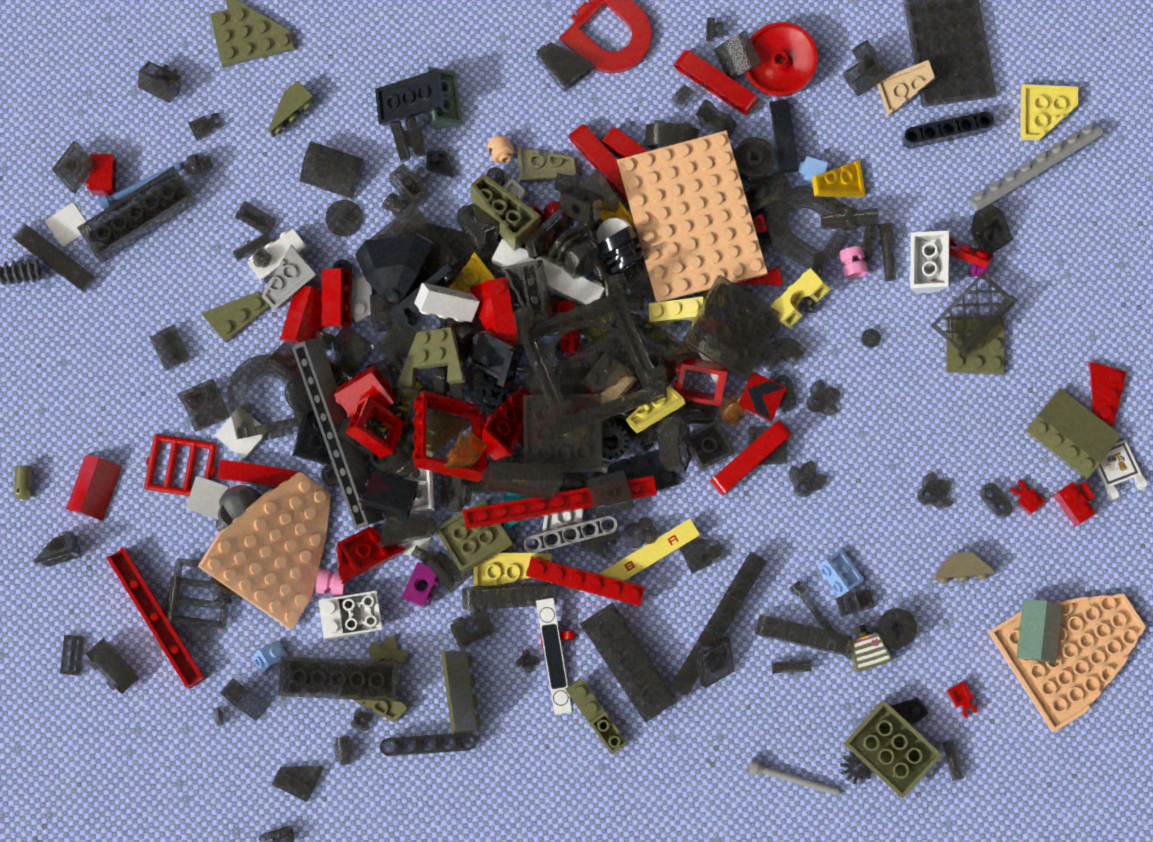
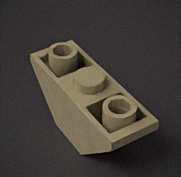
M972 552L954 553L948 556L932 576V581L938 580V583L941 584L949 583L950 579H957L958 582L969 581V577H977V580L989 579L988 576L992 575L994 570Z

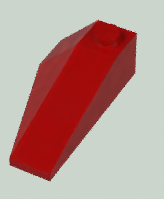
M507 277L487 280L471 287V293L479 300L476 313L485 330L518 346Z
M524 387L519 388L488 417L482 430V449L494 460L511 455L535 402V398Z

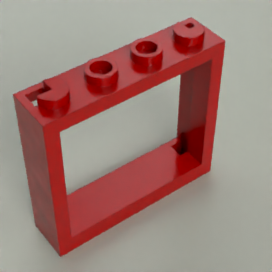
M423 391L418 398H415L413 404L415 408L413 424L415 425L413 442H415V449L413 451L414 467L479 482L487 474V453L482 449V430L487 422L486 414L479 415L480 409H474L477 404ZM427 408L471 419V466L426 456Z

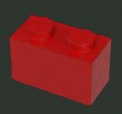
M90 154V160L87 161L89 178L86 179V187L93 196H106L108 194L111 196L116 193L117 159L113 154Z
M1071 482L1053 495L1075 527L1096 514L1074 482Z

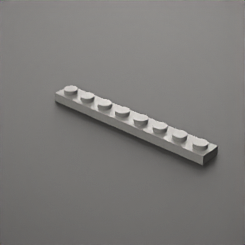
M1093 124L1085 125L1077 133L1067 136L1065 140L1054 144L1044 153L1036 155L1031 161L1021 164L1018 169L1008 172L1000 180L990 183L987 188L975 192L972 197L967 199L969 205L977 210H981L1103 135L1102 129Z

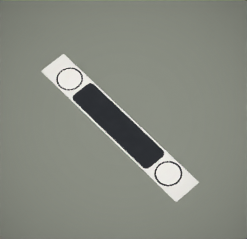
M554 599L538 600L536 605L554 714L572 712L570 696L565 690L568 684Z

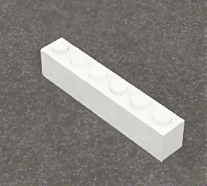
M504 239L501 240L492 257V264L569 301H576L577 305L595 312L605 291L601 283L595 280L591 282L585 279L586 277L581 273L575 272L574 274L568 271L569 269L566 266L552 263L548 257H539L529 248L525 247L523 249L519 247L514 252Z

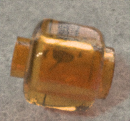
M731 397L726 398L718 409L719 417L730 426L731 424L737 425L747 413L746 409L739 406L740 398L738 397L735 399Z

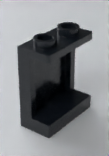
M488 330L476 333L472 340L471 352L467 357V368L472 369L476 367L498 379L497 384L502 387L513 384L523 348Z
M374 470L372 476L367 477L365 483L366 491H362L359 498V503H362L361 511H365L367 506L399 514V522L406 523L417 496L419 482Z

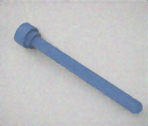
M178 162L111 196L109 194L106 196L102 195L98 197V200L104 211L114 205V202L181 170L183 164Z

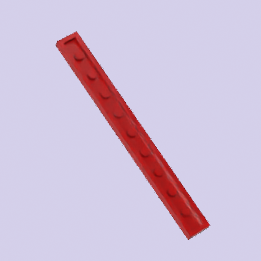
M654 476L469 508L462 510L465 528L469 530L657 496Z

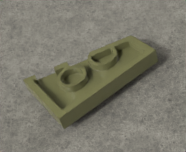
M517 146L520 183L576 178L574 157L555 153L548 154L540 152V150H529L522 146Z

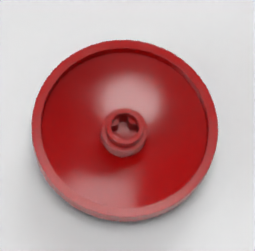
M776 22L762 27L749 39L743 54V66L749 81L757 90L769 96L786 97L801 91L810 83L817 70L818 52L812 37L803 28L788 22Z

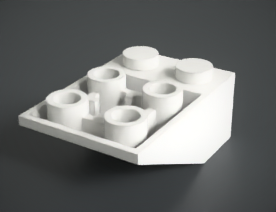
M377 591L318 600L323 637L326 641L382 630Z

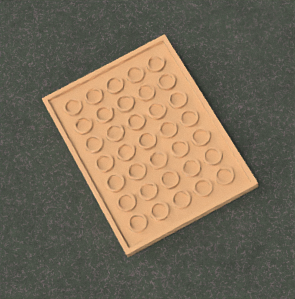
M727 131L617 160L639 243L642 244L641 250H645L647 253L643 257L656 303L671 301L767 275Z

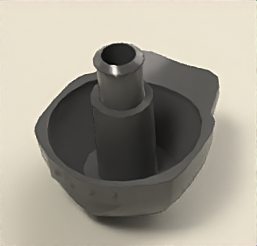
M237 485L227 489L219 500V520L215 523L217 530L220 532L222 529H226L233 523L232 521L236 517H240L246 512V509L262 495L246 485Z

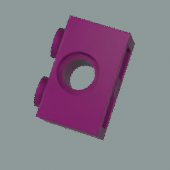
M417 562L402 595V599L422 608H425L426 605L429 606L433 598L431 592L434 587H438L441 580L440 572ZM421 581L428 583V587L424 591H420L417 588L418 583Z

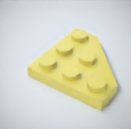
M1022 84L1020 140L1039 141L1078 105V87Z

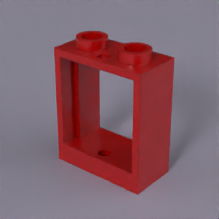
M683 356L682 362L677 363L676 374H679V378L674 380L673 389L684 400L721 406L728 364ZM685 369L718 375L715 394L682 389Z
M368 396L357 403L345 433L380 458L391 455L396 450L397 440L403 432L404 421ZM369 414L390 428L385 442L365 428Z

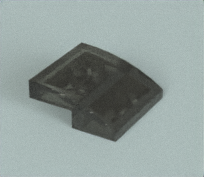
M746 30L714 49L725 75L733 80L746 75V72L762 64Z

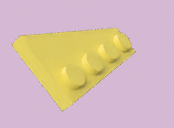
M500 552L474 567V591L531 578L526 576L531 556L552 561V553Z

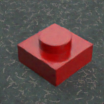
M1086 481L1079 484V490L1088 501L1096 497Z

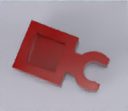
M1019 480L1017 484L1020 486V490H1016L1012 486L1010 492L1020 497L1017 502L1031 515L1045 501L1032 487L1027 491L1025 483Z
M964 681L946 690L954 707L961 706V714L965 719L969 717L966 713L968 708L972 709L974 714L978 712L977 708L969 702L973 699V696Z

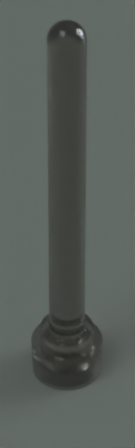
M800 579L788 589L793 595L795 594L802 599L846 659L851 660V651L805 592V584Z

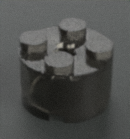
M894 608L886 611L878 618L874 629L885 647L900 649L915 639L917 624L909 611ZM895 625L900 628L897 633L892 631V627Z

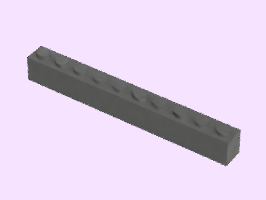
M321 338L301 342L293 346L292 350L355 530L384 520L380 509L367 506L365 511H361L362 503H359L361 492L366 491L365 483L369 475L357 441L345 433L350 421L345 409L338 405L335 400L334 394L337 384Z

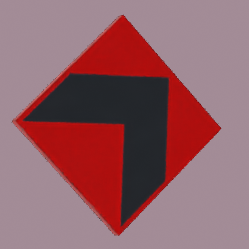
M752 371L738 406L772 422L786 387Z

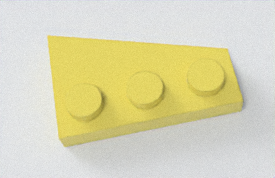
M667 382L662 385L663 389L659 393L654 392L650 396L651 400L647 404L639 406L626 419L628 425L636 433L645 430L648 426L686 404L684 398Z

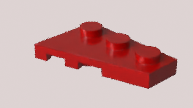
M1089 361L1088 370L1090 371L1089 382L1092 394V413L1112 427L1127 372Z

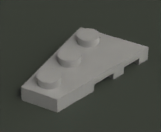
M292 244L261 295L273 310L317 274Z

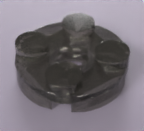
M450 475L443 477L439 499L440 506L449 512H462L464 506L468 505L471 500V484L467 483V480Z

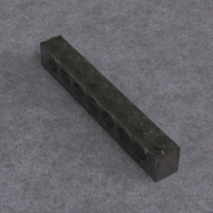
M751 551L749 552L670 685L672 689L685 697L688 696L706 664L701 666V661L708 658V654H713L764 568L766 560Z

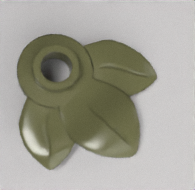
M390 636L381 645L371 642L369 656L374 660V668L378 673L388 674L392 671L393 667H399L406 661L408 651L398 650L395 638ZM382 661L388 663L386 668H381L380 664Z

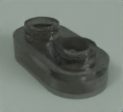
M988 483L981 488L980 498L996 517L1006 518L1012 513L1013 506L997 485ZM986 491H991L992 497H988ZM1003 506L1004 512H1000L998 507Z

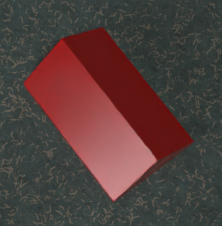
M302 286L293 294L280 341L297 345L307 340L320 338L323 330L321 290L312 286Z
M85 455L66 510L103 521L122 466L100 457Z

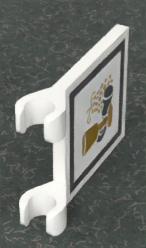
M1126 440L1115 443L1096 468L1110 501H1114L1119 497V493L1114 485L1134 478L1138 490H1142L1148 485Z

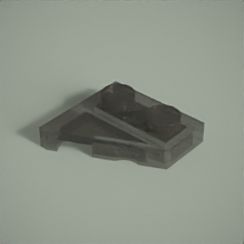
M280 767L271 785L308 802L325 767Z

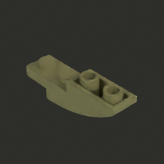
M579 678L565 688L611 755L627 744L582 678Z

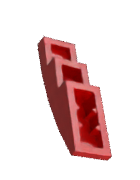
M220 460L217 479L276 488L280 486L279 484L288 481L300 471Z

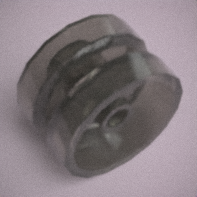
M415 115L405 118L407 130H403L399 120L389 122L400 162L410 160V147H412L414 156L417 158L426 156L421 128L418 127Z
M758 137L747 138L736 147L734 158L741 181L748 184H758L765 181L771 174L776 158L775 151L765 139Z
M447 366L434 367V393L447 397L448 393H450V398L463 401L464 382L450 384L447 382Z
M388 433L382 436L380 439H382L385 442ZM401 434L396 443L397 448L391 455L380 458L371 451L370 461L383 473L406 478L416 468L414 467L415 459H413L415 445L409 442L405 435Z

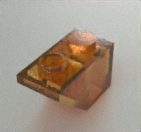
M470 431L464 437L460 435L454 443L457 447H452L446 456L449 459L445 466L447 468L472 467L488 444Z

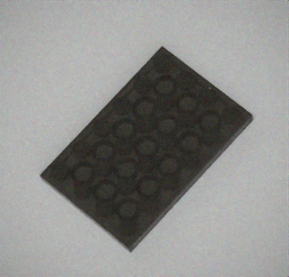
M904 0L903 5L914 65L929 60L935 75V79L919 92L921 106L929 107L995 98L996 89L979 0Z

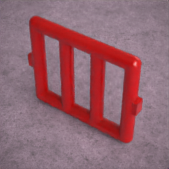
M155 434L150 457H147L146 460L148 468L144 488L151 491L190 496L198 448L209 449L204 478L212 480V475L215 476L216 472L214 464L218 448L217 443ZM160 442L171 443L164 485L153 483ZM179 445L190 446L183 488L172 486Z

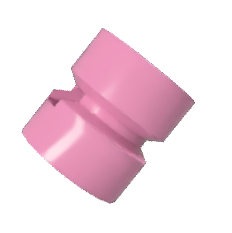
M862 246L846 248L839 252L841 263L844 264L842 269L845 279L859 278L869 273L867 263L863 261L865 254Z
M320 568L316 581V593L327 595L331 592L332 596H344L347 582L342 585L340 584L339 571L332 573L331 570Z

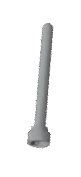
M751 758L747 773L754 776L761 773L835 796L841 793L839 788L763 766V763H759V760Z

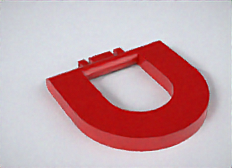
M588 0L591 5L585 1L576 10L579 17L574 13L571 15V19L575 22L559 39L589 67L599 72L616 74L628 71L637 66L649 50L651 43L650 22L644 11L632 0ZM604 5L625 22L631 31L632 37L629 44L617 52L601 49L580 30Z

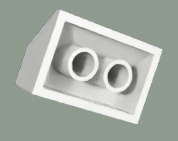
M949 230L911 233V290L914 293H934L948 288Z

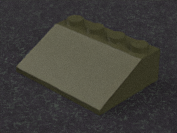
M1061 388L1058 389L1024 431L1027 436L1084 480L1091 476L1122 436Z
M466 651L441 652L451 731L454 734L478 731V726H481L480 714L475 712V706H478L477 694L473 695L472 687L476 686L474 675H470L469 669L473 667L471 655L468 656Z
M881 700L843 743L902 799L942 756L934 746L884 700Z

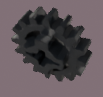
M491 377L487 380L482 379L475 385V390L471 393V395L475 396L471 402L477 404L474 409L479 408V415L485 413L487 419L513 395L508 394V391L511 389L510 387L505 388L497 384V378L492 381Z

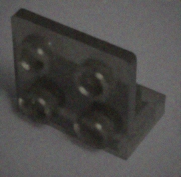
M214 379L177 394L186 409L195 432L230 418L229 411Z

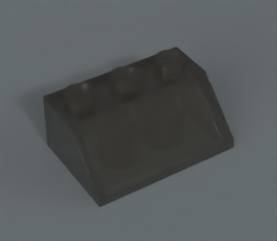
M310 141L303 159L299 181L353 199L365 168L364 159Z

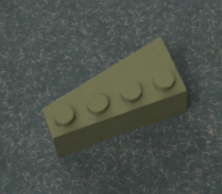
M482 174L471 184L470 199L514 252L540 229L541 215L485 174Z

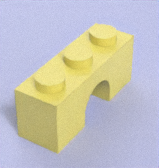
M810 268L793 285H790L786 292L775 299L769 308L781 323L790 328L803 316L798 309L801 299L810 296L818 302L831 289Z
M704 297L649 303V322L658 327L674 325L677 320H690L692 322L711 320L710 301Z

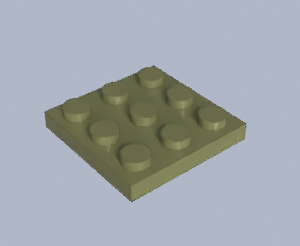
M947 316L946 373L1003 375L1004 318Z
M483 499L470 508L486 506L488 504ZM463 512L434 528L462 575L513 545L501 524L466 530Z

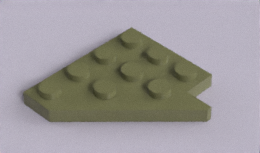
M226 0L228 10L210 14L222 67L295 51L290 30L238 0Z

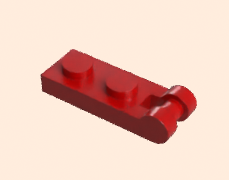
M949 236V255L987 268L993 262L994 255L990 254L987 250L973 248L968 243H959L955 241L954 237Z
M576 301L557 302L561 351L563 354H580L582 352V345L579 343Z

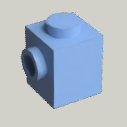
M806 156L805 161H801L798 172L801 173L799 179L803 180L806 184L812 185V178L824 173L828 162Z

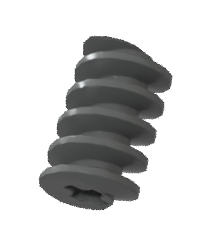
M37 258L34 260V264L31 263L30 259H27L26 265H24L22 260H19V265H16L15 260H12L11 266L8 265L7 261H4L3 267L0 265V282L2 285L7 283L13 285L15 281L17 284H21L23 281L24 283H29L30 280L33 283H36L38 280L41 281V267Z

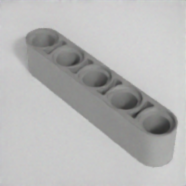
M608 514L533 533L525 538V549L530 553H537L610 534L617 529V521L615 517ZM606 519H611L614 521V525L612 528L606 529L603 527V522ZM587 524H593L595 530L593 533L588 534L584 531V527ZM568 529H574L576 536L569 539L565 536V532ZM549 534L557 536L558 539L555 543L547 542L546 538ZM530 539H536L539 542L536 548L528 546L527 543Z

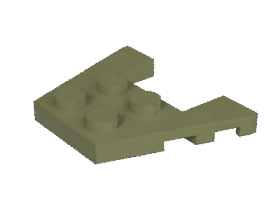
M451 327L416 333L399 377L397 389H415L417 370L448 366V383L466 382V377L462 371V361L459 359V348L455 332Z

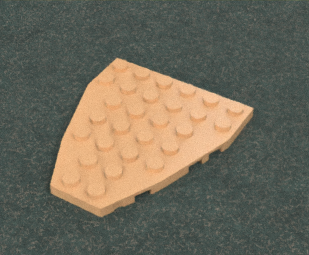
M298 472L288 481L279 484L280 486L263 494L246 509V512L240 517H236L232 521L233 523L226 529H222L198 565L200 569L290 630H293L313 595L327 537L331 493L302 472Z
M1125 594L1080 597L1056 603L1062 605L1056 664L1016 658L1021 611L988 631V634L1052 733L1088 711L1091 704L1100 696L1103 689L1123 667L1132 648L1138 642L1139 636L1145 630L1146 626Z

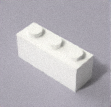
M294 229L286 230L277 241L268 243L262 252L255 253L249 258L247 263L262 284H265L272 278L291 244L301 255L308 252L307 246Z
M422 282L415 305L425 315L436 314L440 318L447 319L449 317L463 323L464 321L472 322L479 305V300L472 293Z

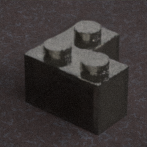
M868 40L852 49L858 63L842 73L849 87L858 97L890 76L877 50Z

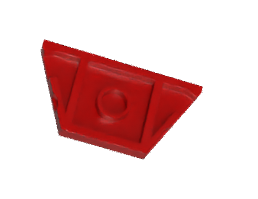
M368 527L337 542L336 550L340 584L342 585L403 554L406 549L403 546L399 547L392 543L390 538L379 534L372 527Z

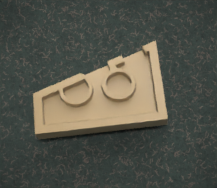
M929 60L876 80L888 116L893 114L935 79Z

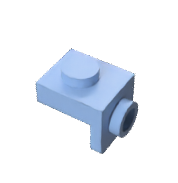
M276 640L259 649L253 657L257 667L264 672L269 667L286 659L288 655L279 640Z

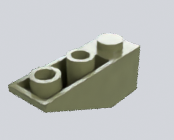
M299 80L284 91L268 129L272 138L275 135H280L288 124L296 122L299 115L304 111H309L313 107V103H315L311 93Z

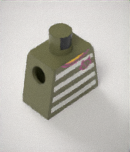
M865 624L854 628L857 639L849 642L854 674L892 661L878 633L868 635Z

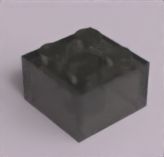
M718 419L683 436L682 441L699 474L725 462L735 455V451Z

